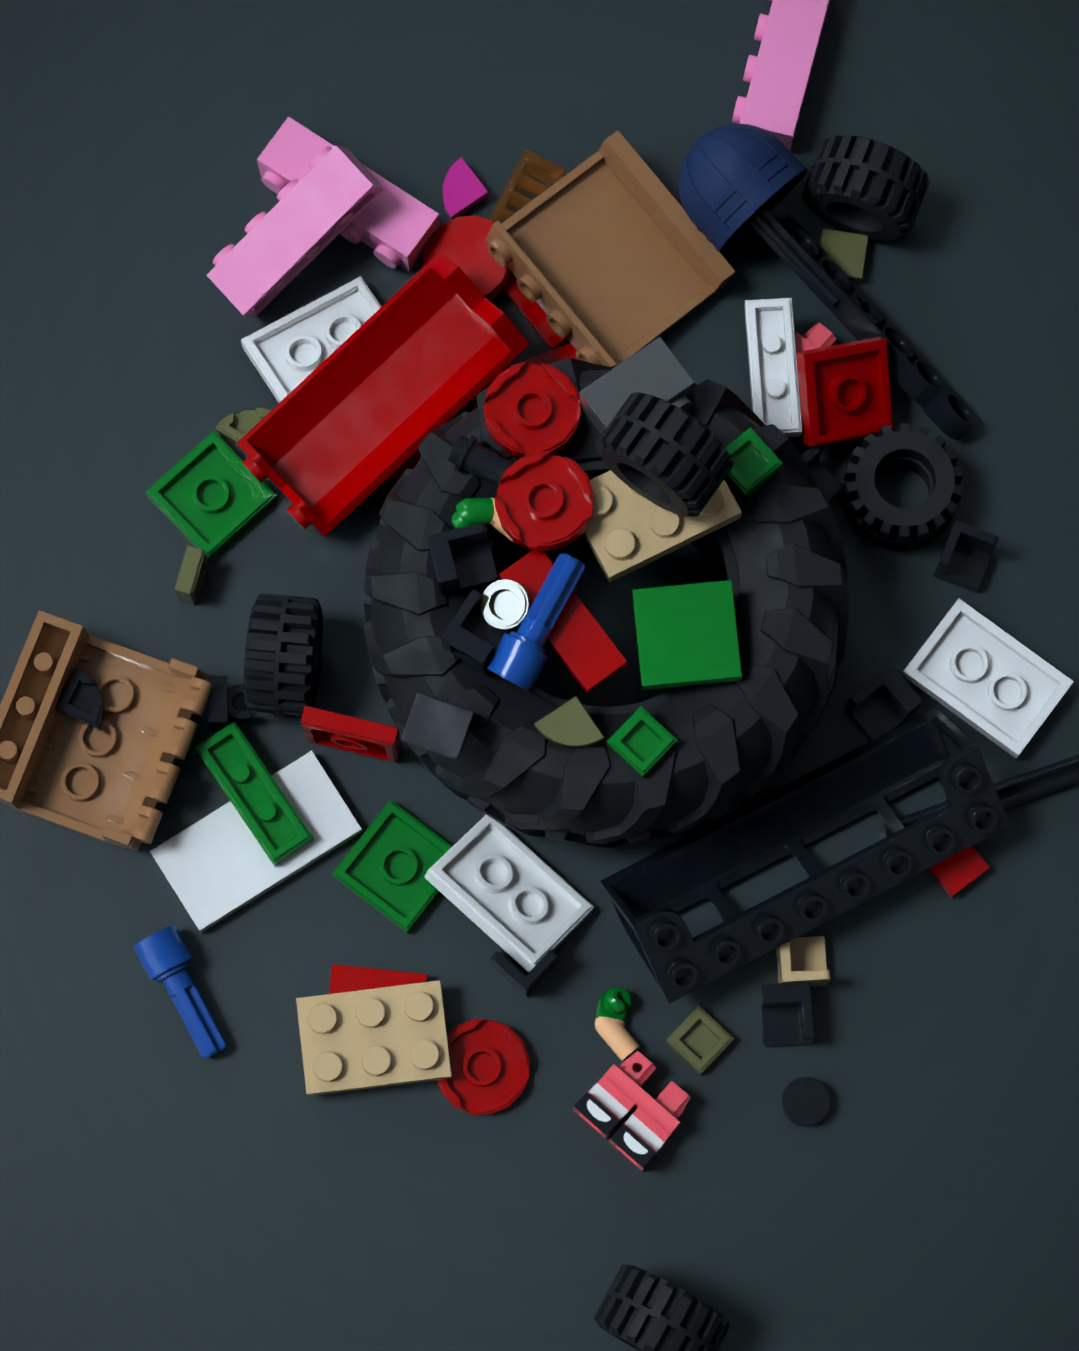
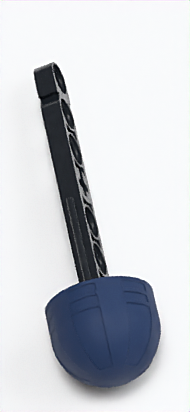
M728 124L710 130L701 136L686 153L679 174L681 203L697 229L721 253L754 228L858 341L875 337L887 339L889 375L912 400L924 408V413L942 432L952 439H961L977 423L976 416L971 408L951 386L947 387L939 373L780 203L804 177L807 169L780 140L770 132L757 126Z

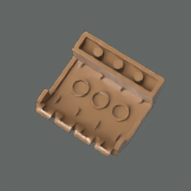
M39 610L0 704V803L27 815L110 845L138 851L141 842L151 844L163 814L161 811L156 810L155 806L157 802L167 804L180 768L172 763L174 758L185 759L198 726L197 723L190 720L191 715L202 716L213 688V684L206 681L208 674L200 671L198 667L171 658L169 664L89 635L82 625ZM76 667L83 669L92 677L103 696L105 713L100 731L84 725L55 709Z

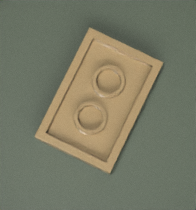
M610 470L590 480L595 497L594 513L584 536L610 583L740 519L742 511L725 480L721 483L700 515L688 517L667 511L647 500L626 485Z
M440 980L296 998L307 1096L452 1078Z

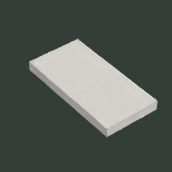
M312 750L271 775L314 838L312 842L276 866L272 864L231 802L226 803L150 851L200 933L363 832Z

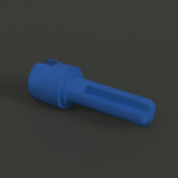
M565 553L558 555L517 632L511 631L510 635L504 633L488 664V670L526 691L530 690L548 659L543 645L585 570V565L581 561Z
M176 925L166 927L135 944L133 948L151 981L156 979L157 983L163 982L201 1056L208 1058L224 1050L227 1047V1042L188 970V967L191 966L189 961L193 957Z

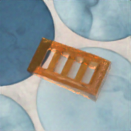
M525 150L489 220L493 223L496 221L501 223L502 220H507L515 214L508 210L511 204L521 209L532 201L518 193L520 188L539 196L563 178L565 170L557 164L529 150ZM528 174L543 180L547 185L528 177Z

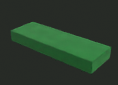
M232 722L194 747L274 866L314 840L235 722Z

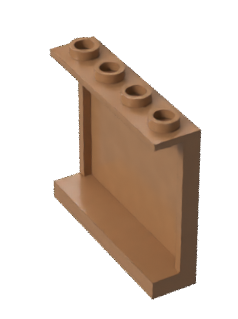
M619 130L604 140L599 151L500 224L499 221H496L492 224L485 238L492 258L499 265L507 266L517 278V285L521 293L529 301H536L547 314L546 319L551 329L559 337H566L577 350V359L609 367L618 366L659 338L722 289L736 272L722 254L716 250V247L706 239L707 237L697 229L683 207Z

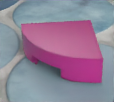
M462 157L451 166L443 183L444 208L450 221L456 217H461L488 198V191Z

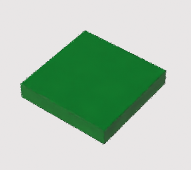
M215 431L209 434L145 492L147 497L196 548L204 551L208 561L213 559L278 500L277 495L264 482L260 483L242 464L243 460Z
M732 580L632 590L642 690L742 680Z
M390 800L338 865L332 876L408 934L440 893L424 876L428 869L452 846Z

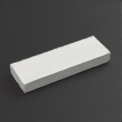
M792 298L745 300L744 309L752 411L766 426L774 424L787 437H800L802 435Z

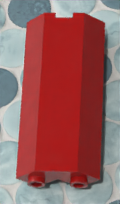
M439 252L236 443L248 455L242 464L260 483L268 477L293 503L286 510L305 530L313 524L325 537L418 450L422 440L433 429L447 423L527 348L530 343L505 313L484 297L462 269L442 252Z

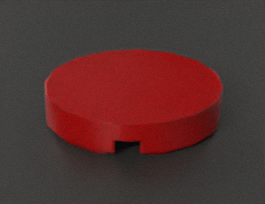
M475 215L456 217L441 225L429 238L423 253V267H425L439 252H442L462 269L489 301L494 299L506 287L512 274L507 266L499 265L488 251V243L485 238L494 223L489 219Z
M527 362L515 364L498 374L487 389L483 413L486 430L494 442L511 456L523 458L538 452L552 453L554 455L566 448L577 433L581 408L579 393L567 375L552 365L540 363V365H528Z
M538 452L520 458L505 470L497 489L495 508L502 529L515 543L530 550L553 551L569 546L585 533L593 518L595 497L588 475L574 460L565 456L564 458L555 456L552 453Z
M472 1019L455 1026L447 1034L452 1078L436 1081L441 1094L454 1108L470 1115L491 1116L508 1109L522 1096L529 1080L530 1058L523 1040L509 1026L493 1020Z

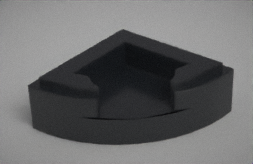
M76 667L55 709L97 731H100L102 727L105 707L101 691L98 690L97 684L87 672Z

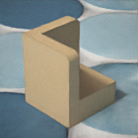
M824 936L798 937L776 948L778 983L810 981V987L828 985L831 977L830 970L827 969Z

